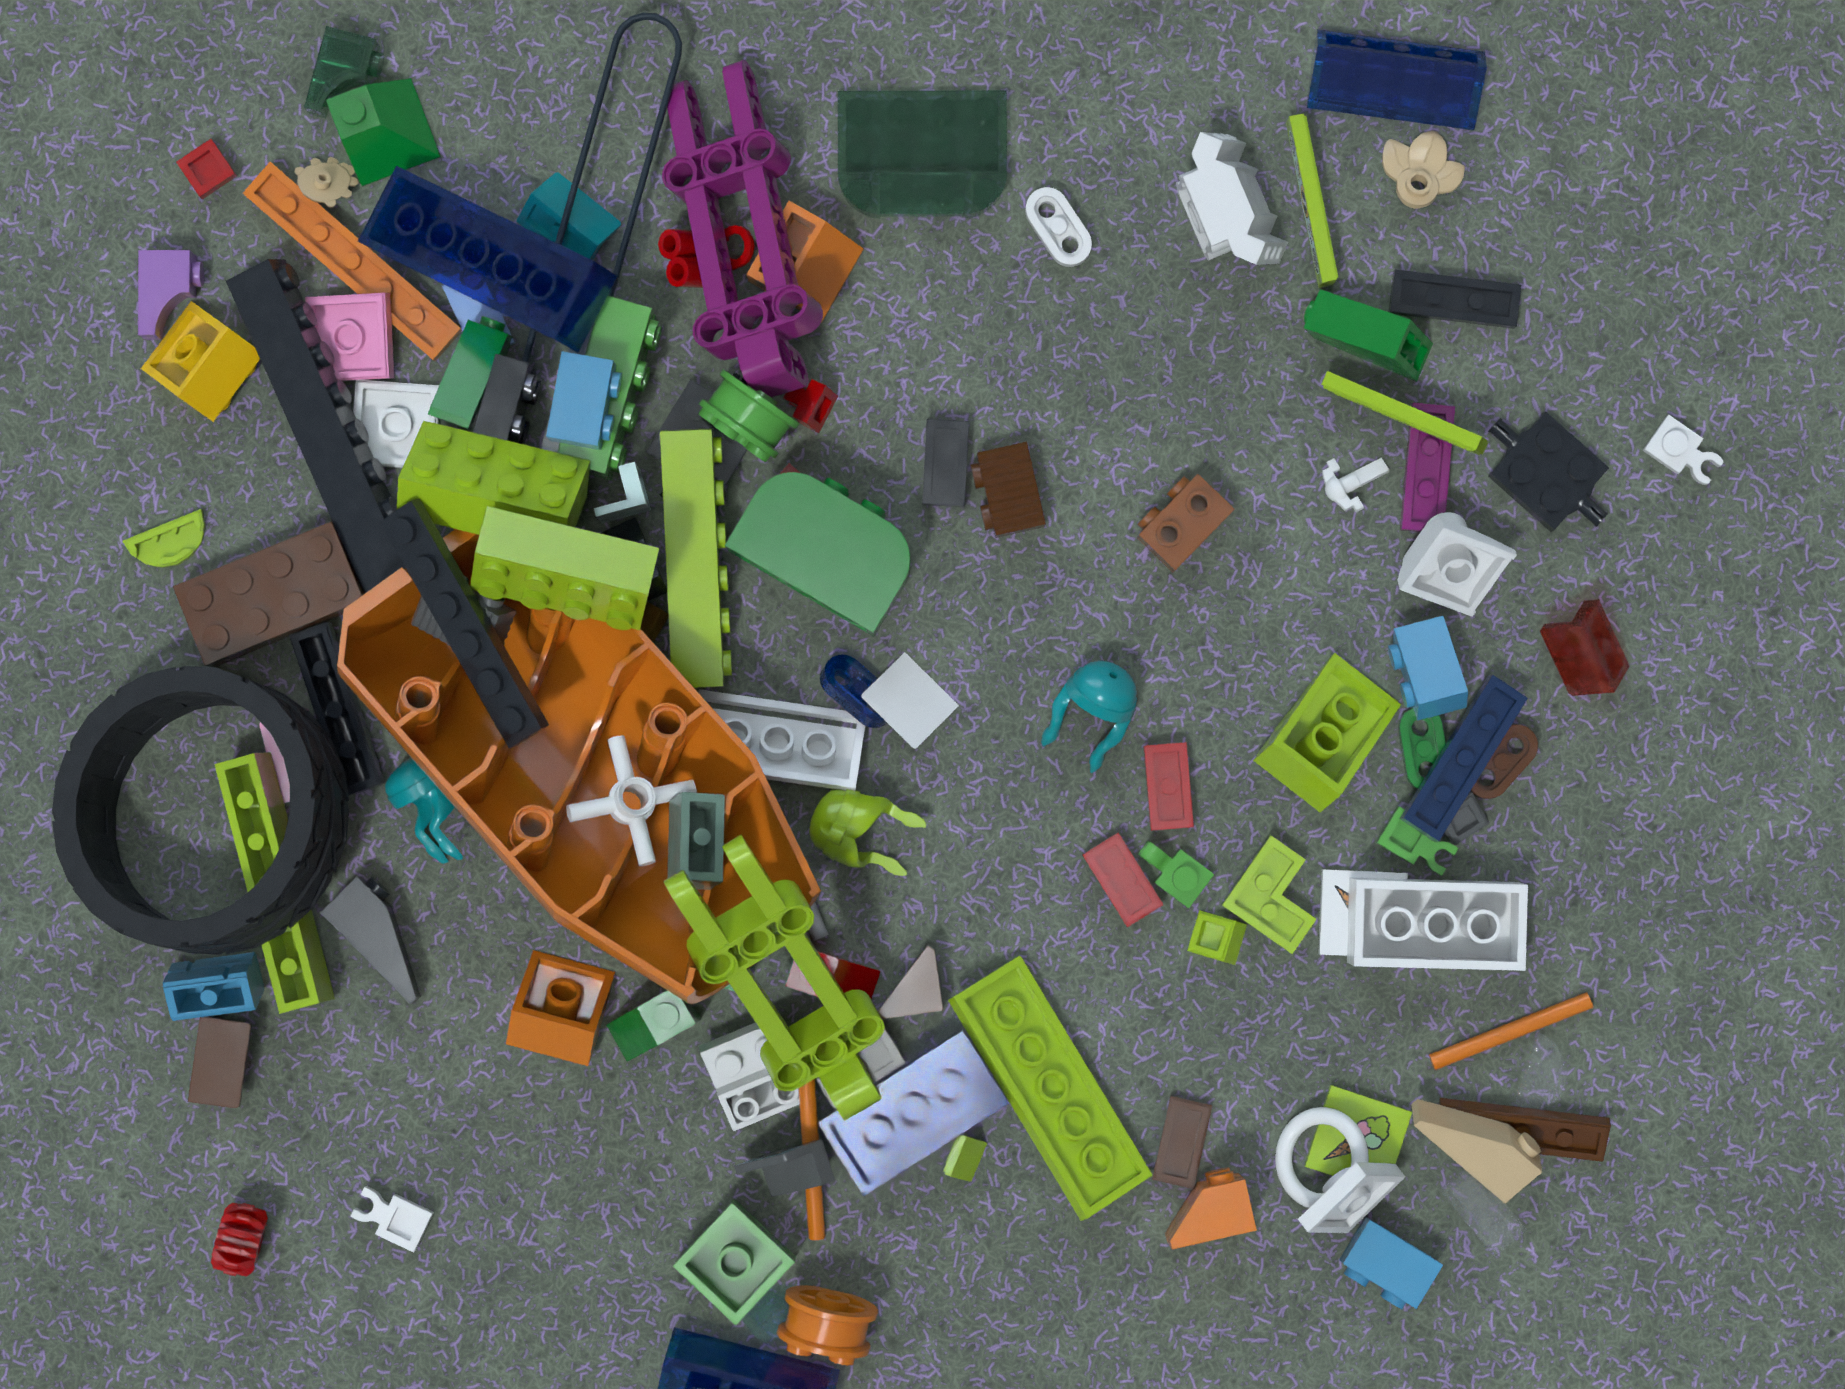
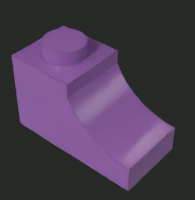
M138 250V335L143 339L162 340L164 326L171 311L183 300L196 298V287H203V263L197 262V256L190 250Z

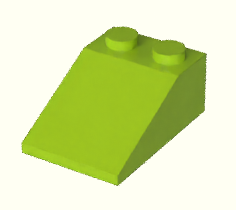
M1334 653L1274 729L1253 761L1318 812H1322L1341 796L1401 704Z

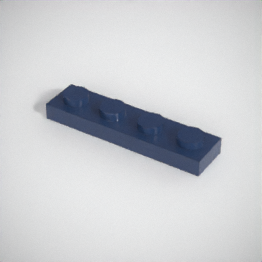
M1488 676L1399 819L1432 841H1440L1528 698L1496 676Z

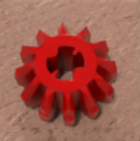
M231 1203L225 1208L212 1252L211 1264L213 1269L223 1271V1274L235 1277L236 1275L247 1277L254 1271L267 1226L268 1217L265 1210L255 1208L256 1206L246 1203Z

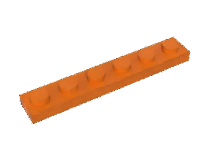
M272 162L266 165L243 192L249 200L357 294L390 293L392 325L433 361H436L462 332V329L320 204L304 196L299 186Z

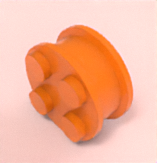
M793 1286L786 1290L785 1301L789 1304L786 1321L778 1325L777 1335L787 1343L786 1350L800 1356H810L812 1353L828 1356L830 1361L847 1366L853 1365L856 1358H862L869 1354L871 1345L866 1340L868 1326L878 1316V1308L874 1304L853 1294L817 1286Z

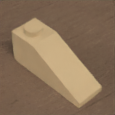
M1417 1099L1411 1104L1414 1126L1503 1203L1506 1204L1542 1173L1539 1155L1541 1149L1529 1134L1525 1132L1520 1134L1507 1123Z

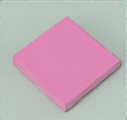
M390 293L305 297V302L311 306L316 315L317 325L315 327L321 341H324L333 353L334 364L332 365L335 370L336 379L352 381L394 378Z

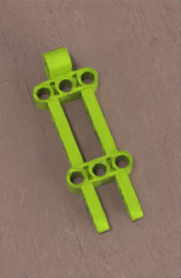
M739 835L722 845V848L752 896L720 916H714L684 870L664 880V884L671 897L694 930L687 940L686 947L688 953L705 982L720 984L728 980L767 1038V1041L761 1047L760 1057L775 1087L785 1092L794 1091L819 1077L843 1120L846 1121L882 1099L858 1052L872 1045L882 1036L885 1028L884 1022L870 996L865 991L857 989L843 992L806 935V932L814 923V914L799 885L791 880H779L773 883L744 837ZM783 946L787 948L824 1005L789 1027L749 968Z

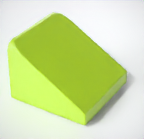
M1199 910L1187 951L1235 965L1247 924Z
M963 1132L957 1133L943 1167L944 1174L961 1180L972 1181L987 1143Z

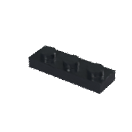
M1395 269L1393 271L1388 312L1396 315L1515 329L1517 327L1521 285Z

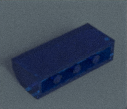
M1317 29L1309 79L1307 108L1475 130L1487 70L1485 51Z

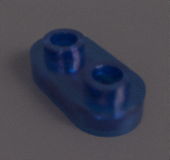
M841 654L830 658L820 672V684L823 690L861 724L870 728H880L887 724L878 713L872 712L867 708L868 703L861 697L878 678L859 661L849 655ZM834 677H842L845 680V685H841Z

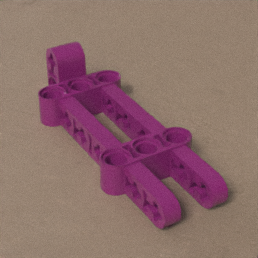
M743 59L724 66L722 71L735 136L707 145L699 102L692 85L688 80H683L673 85L667 109L677 156L670 159L664 166L662 180L664 185L687 205L707 311L701 314L693 325L695 341L717 359L730 360L738 357L740 370L746 383L755 391L761 390L773 398L808 386L809 378L801 354L789 344L788 340L816 330L822 321L823 310L820 303L798 286L776 181L777 178L784 175L791 163V155L789 150L766 130L756 80L750 65ZM771 148L769 154L764 159L760 160L761 155L764 153V151ZM732 162L729 169L721 173L723 167L727 163ZM693 175L691 181L687 185L683 186L684 181L689 176ZM746 189L766 292L738 301L718 198ZM803 303L800 312L792 316L793 309L798 304ZM763 316L762 323L757 328L752 329L755 320ZM724 329L720 339L713 342L715 334Z

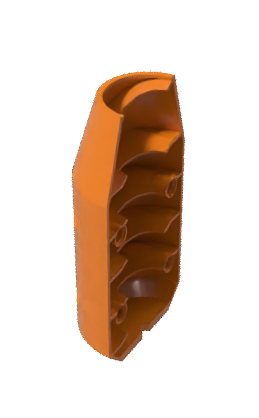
M454 529L443 537V540L463 575L469 579L468 584L471 585L474 555L479 535ZM401 567L344 608L337 662L339 676L550 916L578 936L688 1004L701 1002L730 984L728 980L720 984H710L701 978L686 947L687 940L694 930L664 884V880L668 876L669 802L655 805L653 813L646 819L656 859L655 863L646 866H639L629 825L617 822L610 814L574 822L568 820L567 805L608 797L611 788L618 782L608 739L621 735L625 736L635 777L646 779L653 787L694 780L697 793L725 795L724 844L742 835L773 883L779 880L794 881L799 885L810 907L816 901L821 890L756 756L641 629L618 630L610 627L603 621L591 618L576 620L566 616L561 611L549 608L542 610L531 609L524 606L520 601L504 598V604L516 610V615L513 617V623L510 625L511 629L507 633L508 637L504 641V646L549 723V726L509 749L451 646L447 645L446 642L440 641L439 638H434L433 635L427 634L424 630H419L418 627L412 626L411 622L421 594L406 568L403 569ZM623 792L625 805L631 809L639 810L641 803L637 795L632 792ZM725 852L723 854V882L711 890L697 889L715 917L720 916L752 896Z

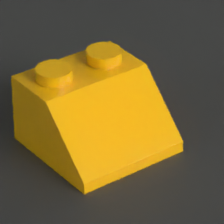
M190 301L141 369L181 400L214 422L218 415L229 406L232 396L244 380L255 371L260 357L253 345Z

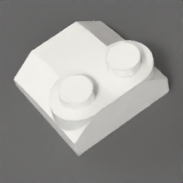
M1451 512L1440 513L1427 522L1404 555L1397 579L1399 589L1473 617L1476 613L1475 609L1511 559L1514 560L1517 554L1514 549L1467 528L1465 520L1460 515Z

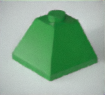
M411 78L367 84L326 99L342 144L362 187L441 157Z

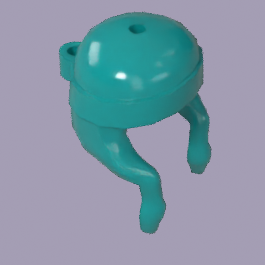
M1102 660L1090 662L1080 667L1067 680L1052 704L1050 726L1043 731L1042 746L1045 747L1054 742L1059 736L1065 711L1070 699H1072L1080 708L1104 721L1115 723L1106 738L1097 745L1090 755V773L1097 771L1103 764L1104 754L1123 739L1134 715L1137 690L1130 674L1119 665Z
M410 757L400 764L387 779L385 793L388 796V801L395 809L404 807L409 803L416 805L415 835L431 857L442 864L449 862L444 853L456 860H462V854L439 828L441 823L455 808L454 805ZM429 823L430 832L435 838V840L438 842L439 847L424 832V829L427 827Z

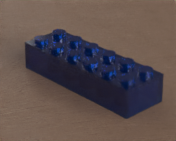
M398 166L395 167L357 241L380 255L577 353L581 349L617 278V275L595 261Z

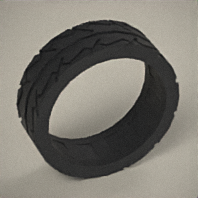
M182 666L177 671L176 667L147 673L119 688L115 696L112 694L108 696L87 716L71 740L70 751L66 750L55 780L52 807L55 821H52L56 853L68 882L74 887V892L93 915L122 935L150 945L193 954L221 955L223 952L230 954L257 948L280 936L286 931L287 926L292 928L314 908L332 881V871L336 872L347 842L350 811L347 802L349 801L345 770L333 742L308 710L282 692L215 667ZM218 705L241 706L254 714L271 733L284 758L290 783V814L284 840L271 867L256 886L234 904L209 916L183 921L170 920L151 907L138 893L121 863L116 842V807L121 785L136 755L153 735L171 721L198 709Z

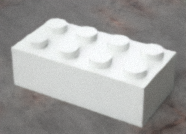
M1349 878L1347 963L1363 967L1526 971L1528 884L1499 881Z

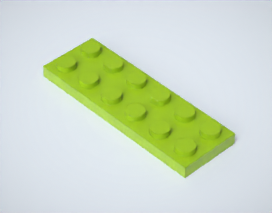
M1021 956L1012 959L948 999L1080 1221L1090 1218L1152 1176L1151 1171Z

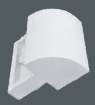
M757 1023L698 1046L733 1132L799 1105L798 1089L787 1092L779 1090L775 1087L760 1057V1050L764 1042L767 1041V1038Z

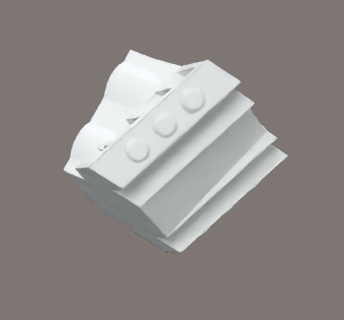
M1200 132L1192 151V157L1197 168L1179 175L1180 181L1176 182V187L1205 258L1211 260L1232 251L1235 256L1256 265L1279 264L1288 242L1270 235L1277 215L1270 213L1255 175L1258 169L1239 162L1246 143L1229 134Z

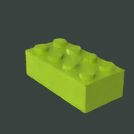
M423 420L398 477L397 510L408 502L420 498L434 524L480 535L487 506L576 527L587 498L590 460Z
M487 506L475 550L470 587L489 599L508 598L520 601L524 606L531 609L542 610L549 608L561 611L566 616L576 620L591 618L606 622L607 625L618 630H629L631 628L640 630L659 548Z

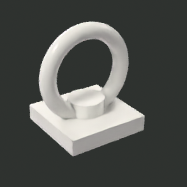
M1316 1107L1299 1113L1285 1126L1277 1143L1275 1164L1278 1178L1284 1190L1293 1200L1309 1208L1298 1218L1307 1232L1349 1233L1405 1178V1175L1396 1164L1369 1163L1367 1143L1362 1131L1349 1116L1333 1108ZM1318 1124L1330 1125L1338 1129L1346 1138L1351 1151V1167L1345 1168L1332 1176L1323 1186V1193L1312 1192L1305 1188L1298 1180L1292 1163L1293 1149L1297 1139L1306 1129Z

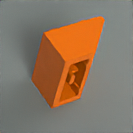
M788 201L783 209V215L798 286L820 303L823 310L822 323L864 249L825 220ZM758 253L746 275L748 282L766 291ZM803 303L798 304L795 308L801 310Z

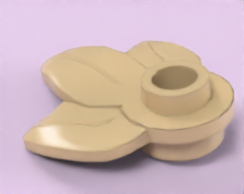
M1435 130L1420 134L1413 140L1410 147L1392 139H1389L1384 146L1382 153L1384 172L1396 182V193L1399 199L1410 208L1426 207L1435 200L1437 195L1453 192L1461 184L1464 176V165L1454 161H1446V142ZM1419 181L1423 183L1425 189L1417 190L1413 188L1411 182Z

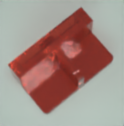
M1599 599L1584 600L1572 621L1544 624L1540 630L1542 638L1570 695L1615 693L1630 666Z

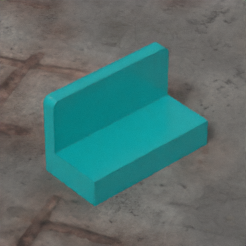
M555 172L530 194L516 219L518 224L551 250H553L572 185L568 179L558 172ZM578 188L559 256L580 273H583L594 260L602 244L619 229L621 221Z

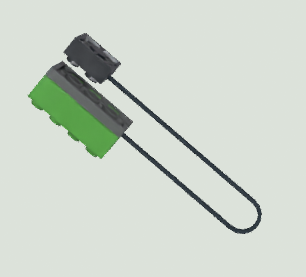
M643 12L630 16L619 26L613 37L522 361L495 354L473 432L523 445L526 441L530 422L525 421V412L528 404H536L541 387V381L537 380V372L532 369L528 362L618 45L625 30L633 23L643 20L657 21L665 25L673 34L676 43L675 56L607 295L603 296L600 293L585 290L568 349L569 353L613 360L616 364L615 372L622 373L618 398H610L608 415H614L610 441L603 440L601 450L552 442L546 437L547 423L540 448L590 460L589 475L610 481L614 472L620 473L618 466L625 464L628 449L624 448L622 444L625 431L631 433L634 431L639 413V408H636L634 399L637 390L645 391L651 370L650 367H647L648 362H645L648 350L656 351L662 332V327L659 326V321H657L652 308L613 297L682 54V41L678 30L669 19L657 13Z

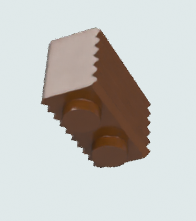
M1027 441L978 452L976 455L978 463L970 464L975 488H984L987 504L980 506L985 531L993 529L995 538L1045 527V518Z

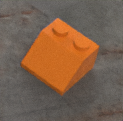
M533 950L511 1010L506 1045L589 1066L615 972Z
M1229 1167L1206 1172V1180L1195 1184L1194 1189H1192L1165 1232L1167 1243L1172 1250L1257 1231L1246 1180L1239 1173L1234 1174L1233 1171H1230Z

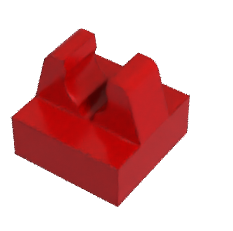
M811 379L806 390L801 388L786 393L783 399L796 407L792 417L803 426L820 433L838 395L826 385Z

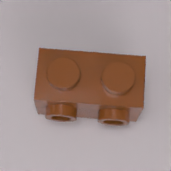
M1199 474L1191 481L1184 476L1167 493L1172 501L1162 511L1153 507L1137 524L1143 530L1137 536V539L1172 573L1235 510Z

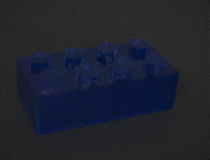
M960 1029L877 1082L875 1086L882 1097L878 1102L846 1121L843 1120L838 1110L835 1109L819 1119L817 1124L858 1189L865 1196L1008 1105L1009 1102L964 1030Z

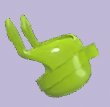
M832 789L817 804L810 821L809 834L815 847L822 850V854L833 861L835 860L853 868L865 867L869 863L879 864L894 875L905 876L908 874L907 870L903 868L898 860L878 852H858L854 839L863 835L883 813H887L908 827L926 828L927 824L916 813L900 809L885 797L864 795L858 790Z

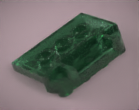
M1007 90L838 91L837 173L839 188L843 197L851 207L864 214V216L880 219V217L948 216L973 218L988 211L1002 196L1007 180Z

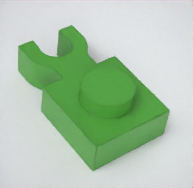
M1397 806L1375 843L1411 865H1414L1420 856L1431 871L1442 876L1446 868L1435 862L1436 852L1443 849L1449 854L1455 855L1459 848L1449 842H1434L1399 819L1405 809Z

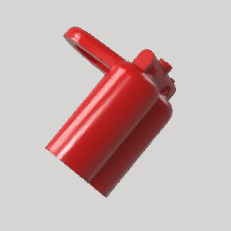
M733 225L724 229L727 242L729 237L734 234H739L744 241L742 255L737 259L730 258L732 271L745 266L751 260L755 248L751 232L740 225ZM667 229L662 232L659 237L658 248L664 258L670 259L666 269L669 283L675 287L703 288L692 231Z

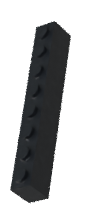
M267 259L226 280V283L364 592H367L401 567L405 569L403 562L380 524V521L397 510V500L390 496L384 482L386 480L385 470L380 461L373 458L367 444L369 441L368 432L364 424L359 419H356L349 404L352 401L349 389L343 381L336 379L335 370L332 365L334 364L333 353L324 341H321L315 327L317 325L316 315L311 306L304 302L298 289L300 280L295 269L285 259Z

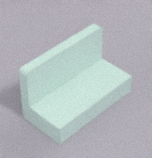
M635 462L618 466L627 499L594 508L595 515L601 523L651 510L641 470Z

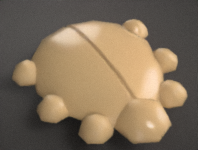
M329 157L327 163H322L320 159L313 158L310 160L311 165L305 169L302 167L295 168L294 172L298 176L297 185L303 195L314 202L325 203L330 208L337 204L336 200L341 196L346 199L350 198L352 192L348 187H355L359 183L357 178L352 177L355 173L353 166L344 162L338 164L339 161L333 157Z

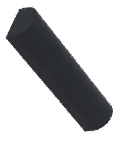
M325 622L289 635L317 722L333 742L344 767L348 795H354L385 784L386 782L357 695L339 676L337 670L340 644L333 623Z

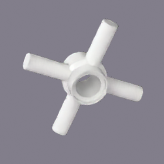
M615 736L608 739V744L618 782L611 788L608 797L567 805V817L570 822L610 814L617 822L629 825L639 866L655 863L656 859L646 819L653 813L655 805L667 803L681 792L697 793L694 780H687L653 787L646 779L635 777L625 736ZM623 792H632L637 795L641 808L634 810L627 807L623 801Z

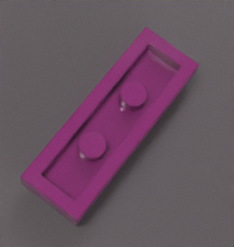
M1424 403L1411 404V407L1454 424L1455 406ZM1409 426L1400 530L1421 532L1432 517L1446 512L1452 444Z

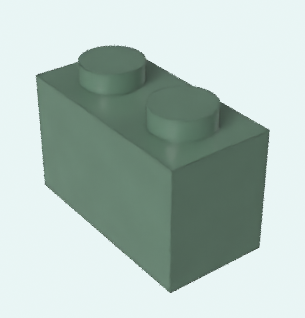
M681 792L669 801L667 879L684 870L696 889L711 890L723 882L724 850L722 845H724L725 795Z

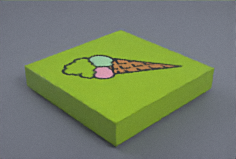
M1330 1085L1323 1107L1333 1108L1346 1114L1358 1125L1367 1143L1369 1163L1396 1164L1412 1111ZM1318 1124L1304 1166L1332 1176L1345 1168L1351 1167V1151L1344 1135L1333 1126Z

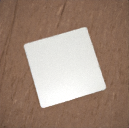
M905 652L861 695L914 749L959 706Z

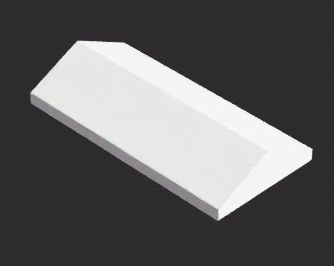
M699 689V694L706 702L857 723L856 729L713 708L756 756L766 779L845 791L847 789L856 790L867 718L866 713Z

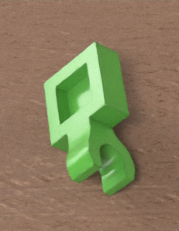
M1147 841L1138 853L1140 857L1161 872L1154 883L1187 908H1190L1214 876L1212 872L1181 849H1178L1171 858L1156 845Z

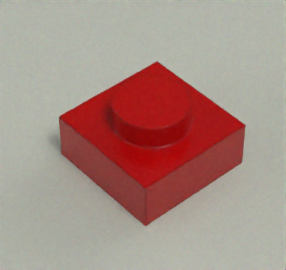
M209 139L176 161L202 200L237 177L212 139Z

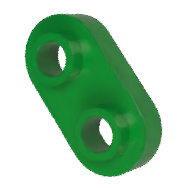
M1411 708L1401 716L1398 724V733L1406 778L1414 788L1418 789L1424 780V777L1419 774L1420 764L1422 762H1429L1433 765L1446 744L1443 725L1439 715L1422 719L1427 725V731L1423 736H1417L1413 733L1412 724L1417 718L1414 709Z

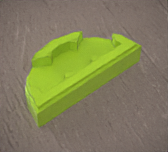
M199 509L125 539L122 542L132 556L146 565L160 568L180 565L194 555L203 541L206 527L203 510Z

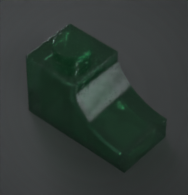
M326 26L304 104L305 110L310 115L326 119L329 111L326 99L340 95L352 87L370 84L372 77L379 78L385 55L379 52L380 45L376 39Z

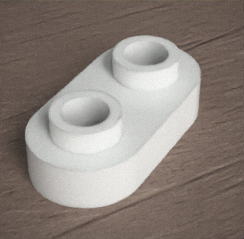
M1050 187L1034 191L1026 203L1025 213L1028 222L1058 264L1065 267H1074L1082 264L1088 258L1092 246L1089 232L1060 191ZM1044 203L1051 204L1054 207L1055 213L1050 218H1044L1039 214L1038 209ZM1065 239H1074L1078 244V249L1073 253L1065 252L1062 248V242Z

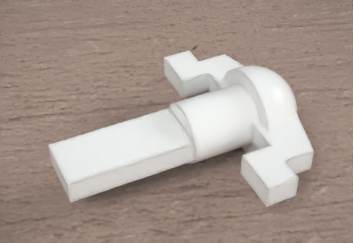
M1381 457L1337 479L1334 473L1340 471V467L1333 458L1327 461L1329 468L1322 471L1325 493L1330 500L1335 501L1344 511L1353 508L1355 512H1358L1364 508L1358 496L1350 500L1347 493L1389 472V468Z

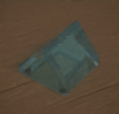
M770 1288L741 1320L755 1337L770 1346L778 1338V1325L786 1321L789 1305Z

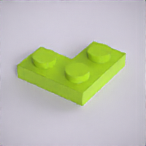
M1269 835L1221 905L1290 954L1294 953L1317 920L1282 895L1306 859Z

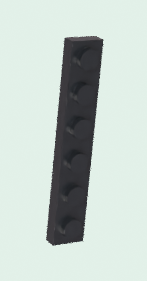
M420 498L408 502L380 521L381 526L508 748L519 745L549 726Z

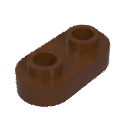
M1511 725L1484 770L1487 769L1493 773V783L1489 786H1484L1478 778L1471 789L1473 795L1482 799H1491L1505 792L1537 754L1538 741L1533 731L1523 725ZM1511 738H1517L1522 743V750L1518 754H1512L1507 749V743Z

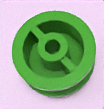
M722 369L720 376L723 378V381L709 400H700L698 404L702 409L698 414L729 438L743 445L765 463L770 456L776 458L779 454L775 449L789 427L797 429L800 423L776 406L778 402L761 390L755 391L749 385L747 386Z

